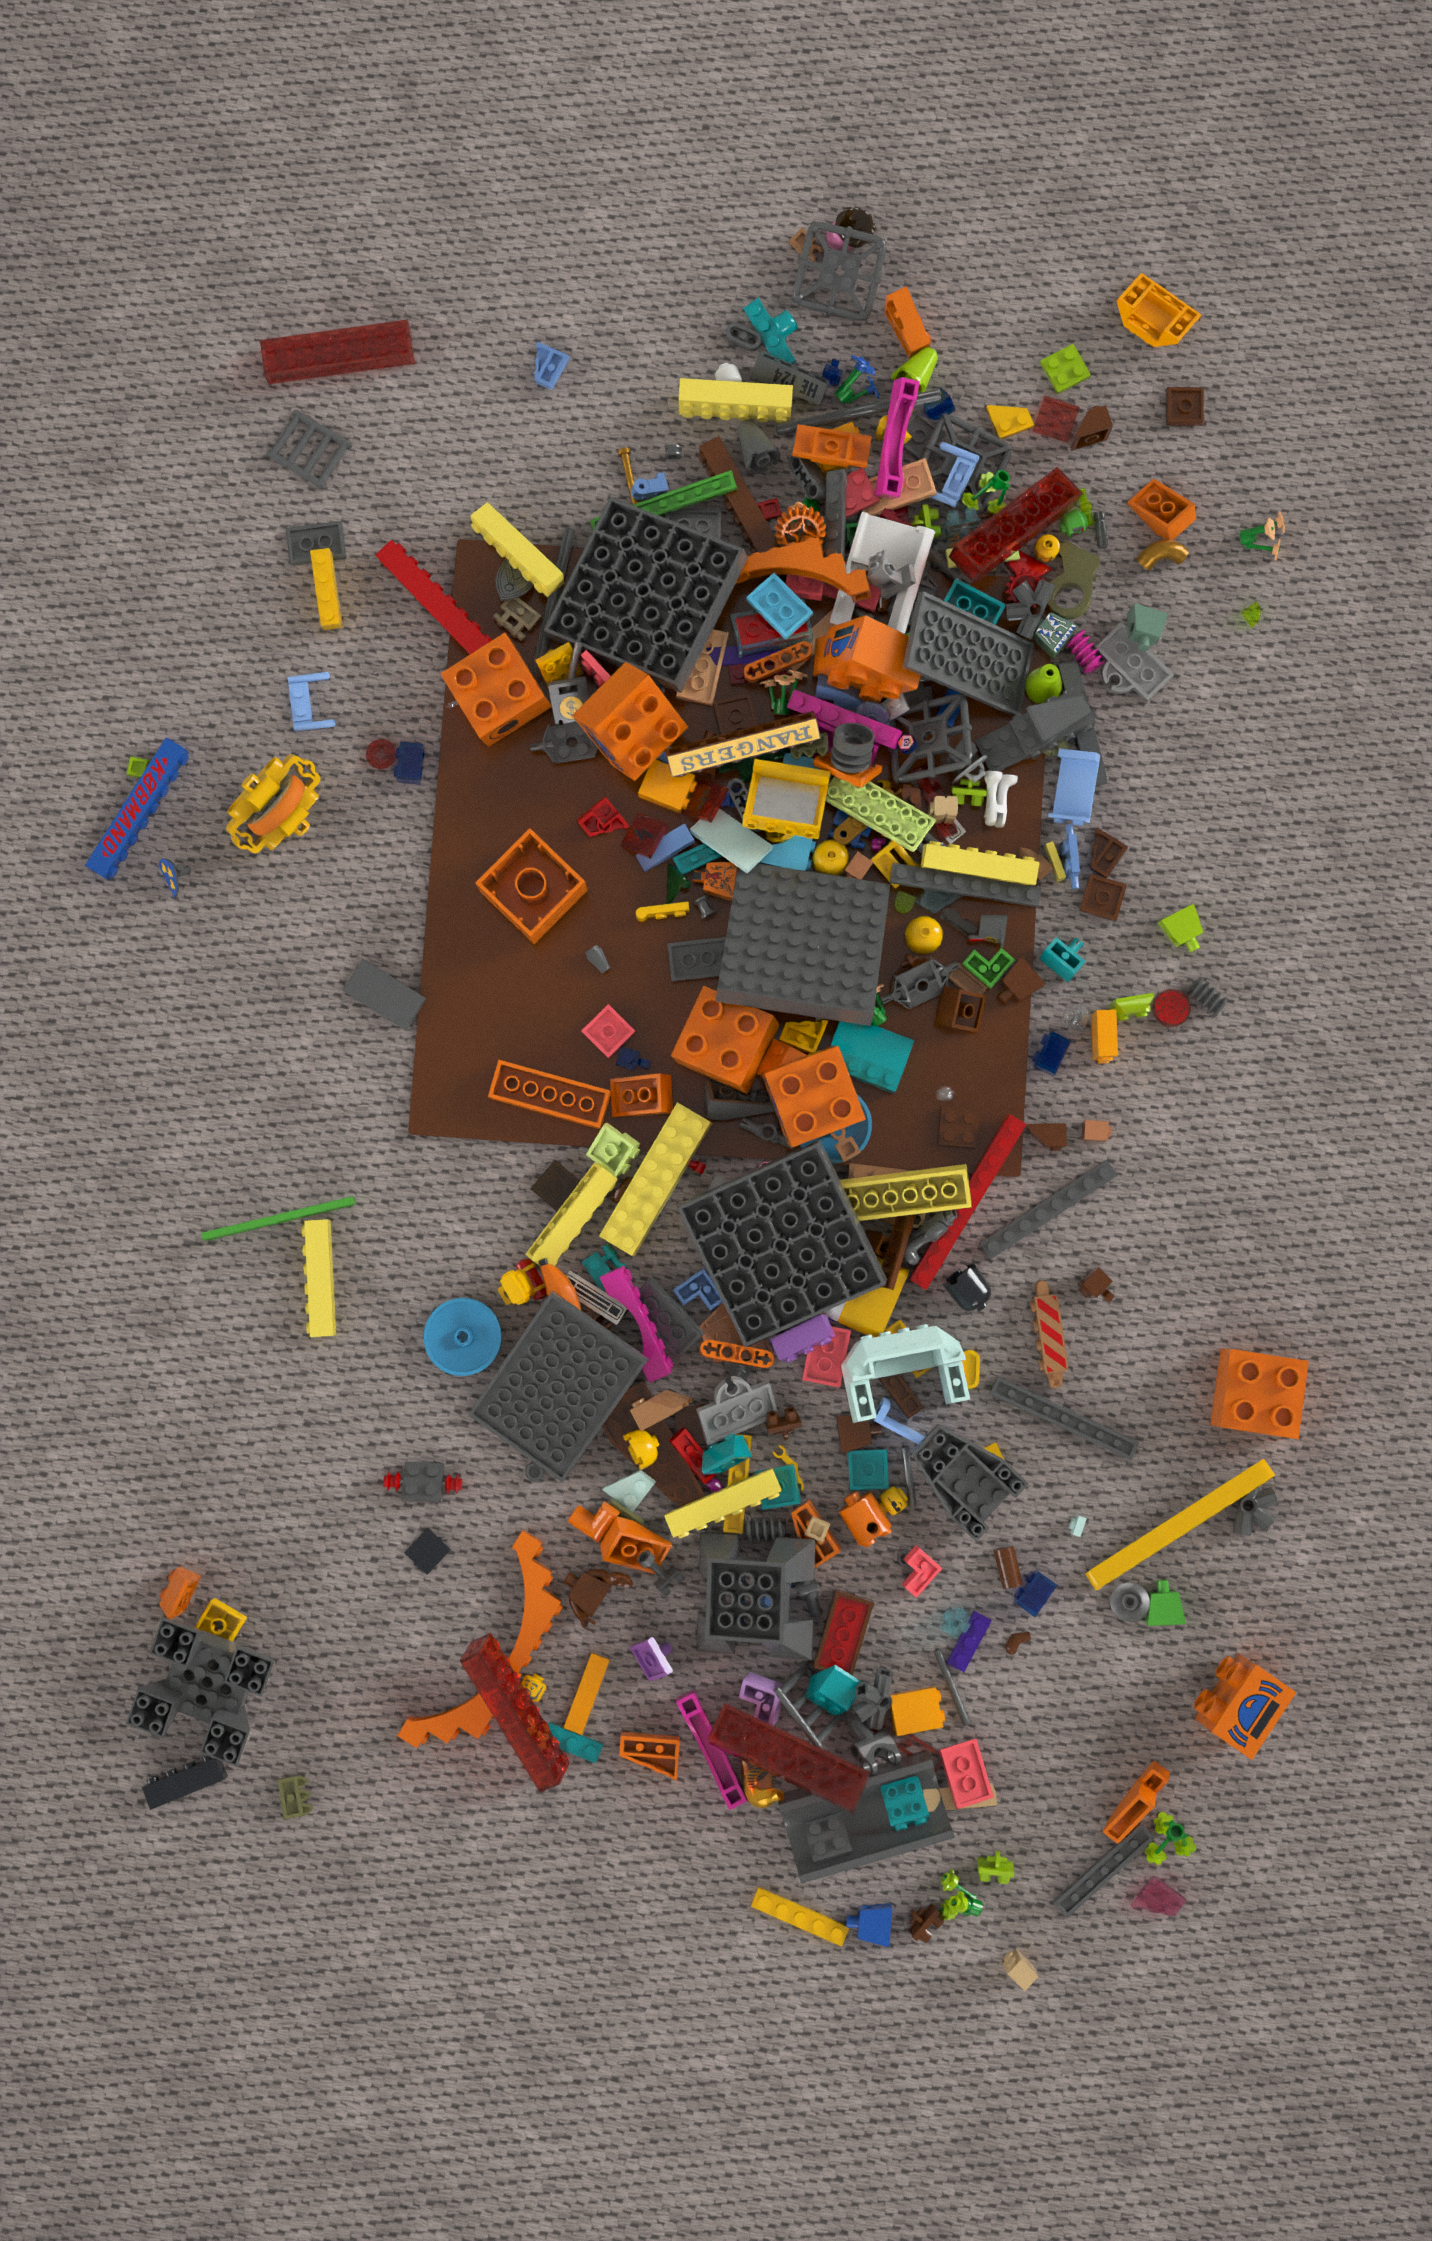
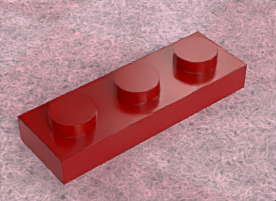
M681 1428L669 1442L700 1481L706 1484L716 1474H703L702 1460L704 1451L685 1428Z

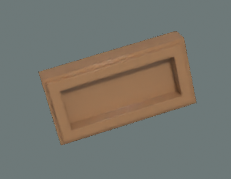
M958 963L959 969L952 971L950 976H948V980L961 990L983 994L988 987L963 965Z

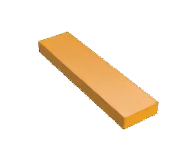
M591 1653L565 1722V1729L582 1735L610 1659Z

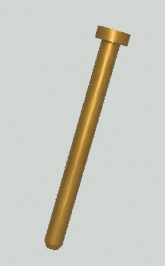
M625 447L617 452L618 456L622 458L631 503L634 505L639 503V500L634 499L631 495V488L634 484L629 459L631 451L630 448Z

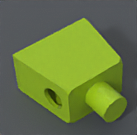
M1194 904L1162 919L1158 923L1176 947L1185 943L1190 953L1200 948L1196 937L1203 933V929Z

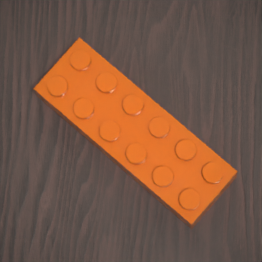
M498 1060L488 1097L492 1100L601 1130L611 1091Z

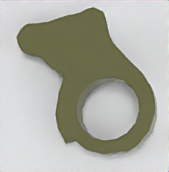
M1067 541L1061 543L1059 554L1063 559L1064 573L1050 582L1056 586L1048 601V606L1053 614L1069 620L1078 618L1089 609L1092 600V585L1096 581V571L1100 567V558L1098 555L1078 548ZM1065 588H1077L1083 593L1082 601L1073 608L1064 609L1055 604L1056 595Z

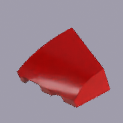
M1019 549V560L1003 562L1011 575L1014 574V576L1015 571L1017 570L1021 573L1022 568H1025L1026 572L1030 568L1033 569V574L1039 572L1038 578L1052 571L1051 567Z
M606 796L576 819L589 837L630 827Z

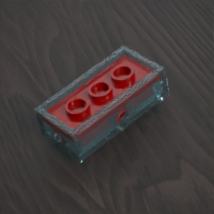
M755 609L730 615V625L738 658L788 648L803 641L811 643L813 639L810 619L785 640Z

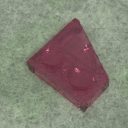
M1152 1875L1132 1902L1131 1907L1137 1910L1142 1908L1153 1913H1164L1165 1915L1175 1917L1186 1903V1898L1155 1875Z

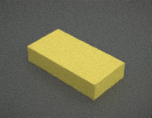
M1049 842L1044 846L1051 866L1054 868L1053 873L1056 881L1060 882L1066 878L1054 842Z

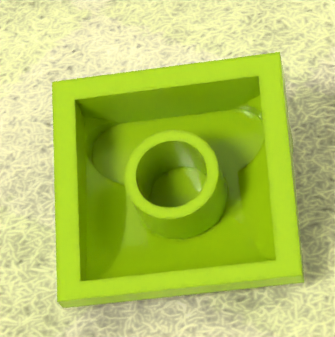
M1154 992L1115 999L1109 1004L1110 1010H1116L1118 1021L1129 1020V1016L1136 1015L1137 1018L1147 1017L1148 1013L1151 1012L1150 1003L1154 998Z

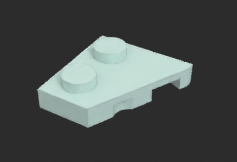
M638 1470L613 1484L606 1485L603 1491L634 1512L656 1481L642 1470Z

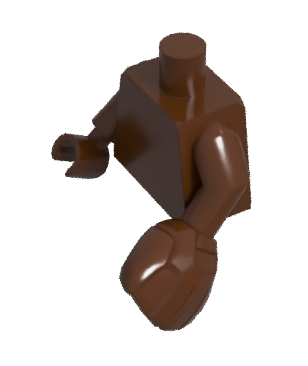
M603 1569L584 1571L580 1578L569 1572L563 1581L572 1587L568 1595L569 1604L574 1615L581 1622V1626L590 1631L587 1627L589 1622L594 1625L596 1624L589 1616H593L612 1585L631 1589L633 1581L625 1573H609Z

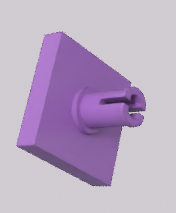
M651 1637L629 1647L649 1682L673 1672L665 1656L673 1651L668 1642L658 1646L654 1637Z

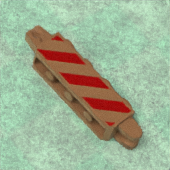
M1041 1280L1035 1284L1036 1297H1032V1301H1030L1031 1313L1035 1314V1320L1032 1321L1033 1330L1038 1335V1340H1035L1036 1350L1040 1351L1041 1359H1038L1039 1370H1043V1374H1046L1050 1388L1062 1387L1063 1372L1068 1369L1059 1300L1054 1294H1049V1287H1047L1046 1281Z

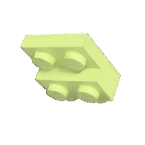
M605 1123L586 1155L617 1177L628 1172L631 1167L628 1163L631 1158L635 1159L638 1156L640 1143L627 1133L622 1134L610 1124Z

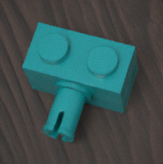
M1056 937L1044 950L1039 960L1069 983L1086 962L1076 954L1083 947V942L1080 941L1075 945L1079 938H1073L1067 946Z

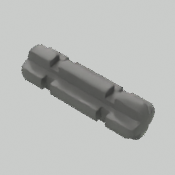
M1097 511L1094 514L1096 538L1098 539L1097 547L1099 549L1107 548L1108 546L1104 511Z

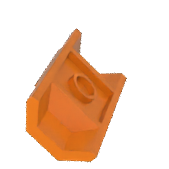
M798 424L792 456L811 459L810 462L847 468L848 465L867 468L872 436Z

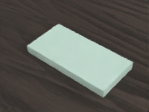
M714 806L711 811L704 815L706 817H702L690 828V833L746 873L754 868L772 850L770 843L747 827H742L740 822L717 806Z

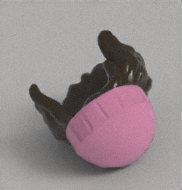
M846 207L837 215L836 221L833 223V225L845 228L849 226L853 230L873 235L876 229V223L872 219V215L868 214L867 210L857 209L856 207ZM827 231L826 239L832 249L842 251L845 236ZM850 237L847 251L852 247L859 248L870 242Z

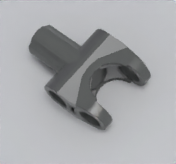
M853 1718L847 1724V1728L856 1739V1742L850 1744V1753L858 1766L868 1776L875 1775L878 1771L874 1757L883 1758L893 1766L900 1763V1752L887 1731L882 1730L873 1734L865 1721L859 1723L856 1718Z

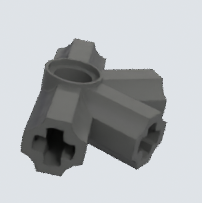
M1040 579L1035 592L1027 581L1012 590L1020 602L1006 604L1008 621L1022 619L1016 633L1029 639L1032 638L1056 585ZM1039 604L1041 612L1036 615L1031 613V605Z
M1258 1487L1237 1500L1234 1533L1251 1536L1253 1522L1263 1531L1274 1523L1275 1517L1264 1509L1278 1504L1272 1487L1258 1491ZM1246 1500H1249L1251 1503L1248 1510L1243 1508V1503Z
M879 1668L875 1675L874 1685L864 1681L858 1683L855 1687V1696L863 1701L851 1709L852 1714L859 1723H863L866 1720V1725L869 1728L882 1729L885 1713L892 1705V1697L889 1696L893 1678L891 1670Z

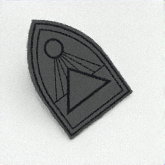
M507 558L499 568L496 576V590L501 601L518 598L527 593L534 585L530 580L527 581L522 576L521 571L514 569Z

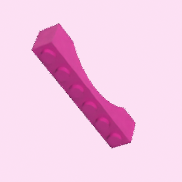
M904 377L893 381L874 496L891 500L900 497L903 482L902 454L908 422L917 400L920 381Z
M795 689L787 708L801 714L814 711L818 720L836 727L845 723L863 724L874 732V742L894 750L902 734V731Z
M623 1265L603 1274L600 1279L607 1294L623 1304L631 1312L639 1325L643 1340V1355L649 1359L642 1368L648 1383L669 1375L673 1370L672 1360L669 1356H666L664 1343L661 1339H658L655 1333L657 1332L656 1326L653 1321L650 1322L647 1316L649 1314L645 1304L641 1303L639 1298L641 1295L637 1286L634 1287L631 1281L632 1274L630 1270L626 1269Z
M693 1689L677 1697L676 1703L710 1767L728 1809L731 1810L747 1802L744 1790L695 1690Z

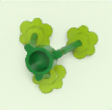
M999 470L995 475L987 472L980 476L981 480L978 484L982 489L975 495L969 492L962 494V502L968 509L977 511L979 509L977 498L984 492L989 493L990 491L995 492L1003 489L999 499L988 502L987 510L996 516L1006 515L1008 512L1006 509L1007 505L1002 501L1006 491L1010 488L1008 484L1010 476L1004 470Z
M1160 1812L1158 1818L1153 1820L1155 1831L1158 1834L1163 1833L1167 1838L1160 1846L1153 1842L1148 1845L1144 1850L1147 1854V1861L1149 1863L1155 1862L1156 1865H1160L1165 1861L1167 1856L1163 1849L1170 1841L1176 1847L1175 1853L1178 1856L1184 1855L1189 1857L1191 1853L1196 1851L1193 1838L1188 1837L1184 1833V1828L1180 1824L1174 1823L1173 1816H1167L1165 1812Z

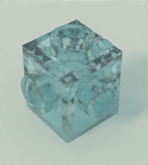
M959 1606L958 1608L953 1607L951 1611L947 1609L942 1617L944 1623L940 1629L957 1640L961 1632L965 1634L971 1625L968 1622L970 1616L967 1615L968 1612ZM954 1619H957L959 1624H956Z

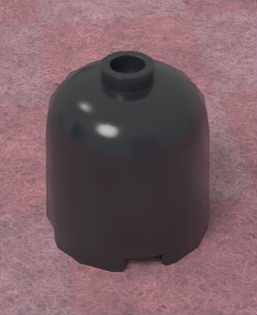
M971 1262L966 1265L967 1269L963 1271L958 1269L946 1279L947 1283L942 1285L961 1309L965 1311H974L976 1309L981 1311L988 1305L986 1302L991 1296V1288L975 1263Z

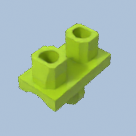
M928 504L922 505L919 515H915L914 521L910 523L911 526H923L934 530L933 539L940 538L941 527L931 526V521L939 519L938 509L929 508Z
M961 779L960 785H967V787L951 786V792L953 796L958 798V804H964L965 795H972L971 805L973 806L982 805L984 796L986 797L987 790L972 788V786H979V780L974 783L969 779Z
M995 1850L994 1856L987 1855V1858H977L980 1881L988 1882L991 1875L998 1876L997 1879L1000 1884H1008L1010 1878H1014L1013 1861H1007L1006 1857H1000V1851Z

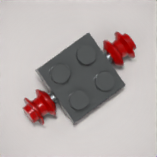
M405 1461L403 1477L401 1478L399 1472L395 1476H391V1473L388 1472L387 1475H384L383 1487H387V1491L394 1487L397 1492L402 1486V1501L441 1503L442 1488L445 1487L448 1494L451 1490H455L456 1494H458V1490H462L463 1479L459 1478V1474H457L456 1478H451V1475L448 1474L443 1479L444 1463Z

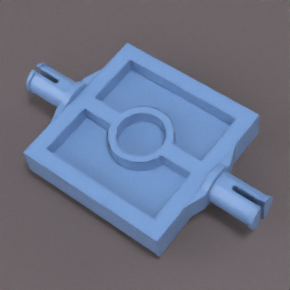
M1073 824L1065 825L1066 839L1060 845L1061 856H1064L1065 863H1062L1066 879H1071V889H1079L1078 873L1080 872L1077 836L1073 832Z

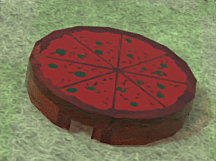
M1168 989L1159 993L1154 999L1152 1012L1161 1025L1177 1027L1188 1019L1191 1005L1188 997L1183 992Z

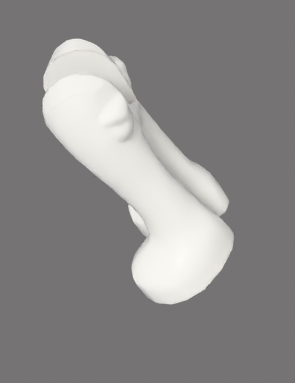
M986 771V775H984L987 785V801L984 813L985 824L1003 828L1007 816V791L1010 786L1017 783L1018 776L1002 775V772Z

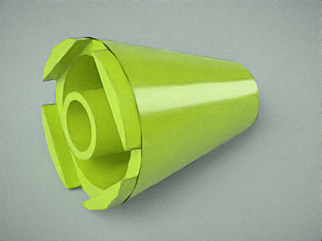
M924 347L892 373L891 380L904 377L920 381L918 393L924 392L938 360L936 351L933 348Z
M1047 664L1032 670L1028 674L1025 691L1031 701L1036 704L1046 703V700L1053 696L1059 697L1062 691V680L1059 670L1055 665Z

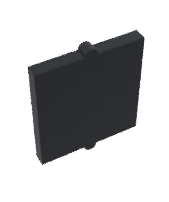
M427 1528L404 1553L414 1562V1566H418L428 1575L451 1549L441 1540V1537H437Z

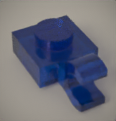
M834 358L831 365H825L822 377L831 380L830 385L839 386L843 370L838 368L840 361Z
M621 1046L616 1066L635 1071L636 1066L649 1070L651 1062L639 1058L640 1052Z

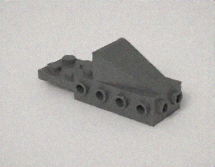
M1073 687L1063 692V695L1059 697L1053 696L1046 700V703L1027 707L1026 714L1022 715L1020 713L1013 716L1009 724L975 740L982 757L984 755L988 757L985 763L989 771L1000 772L1024 759H1034L1040 756L1041 752L1047 749L1050 751L1058 747L1059 743L1063 741L1068 742L1074 739L1077 734L1092 730L1093 726H1095L1097 715L1093 708L1089 709L1086 703L1089 701L1084 691L1081 692L1079 687L1075 689Z

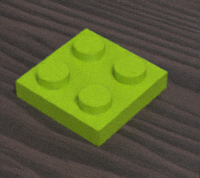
M1074 344L1040 361L1057 394L1091 377Z

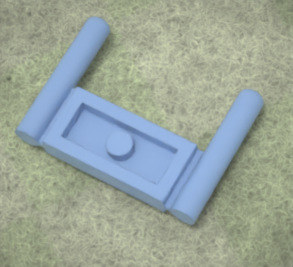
M942 442L940 444L941 450L959 457H957L942 489V493L937 492V495L930 498L956 508L979 460V456Z
M328 672L288 677L295 732L335 726L336 723L333 719L315 722L312 719L308 682L327 680L330 677Z

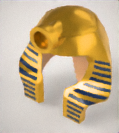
M762 1756L753 1757L754 1768L750 1770L744 1760L740 1763L744 1794L752 1806L767 1808L773 1805L775 1801L780 1802L784 1800L783 1792L780 1789L774 1788L776 1777L780 1771L775 1758H768L770 1771L760 1781H757V1777L764 1771Z

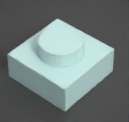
M1077 1514L1075 1518L1072 1517L1069 1524L1070 1533L1081 1537L1087 1518Z

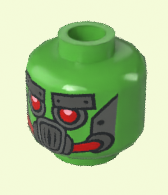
M1077 509L1063 514L1061 522L1058 523L1061 533H1065L1070 538L1084 533L1086 526H1088L1084 512H1080Z

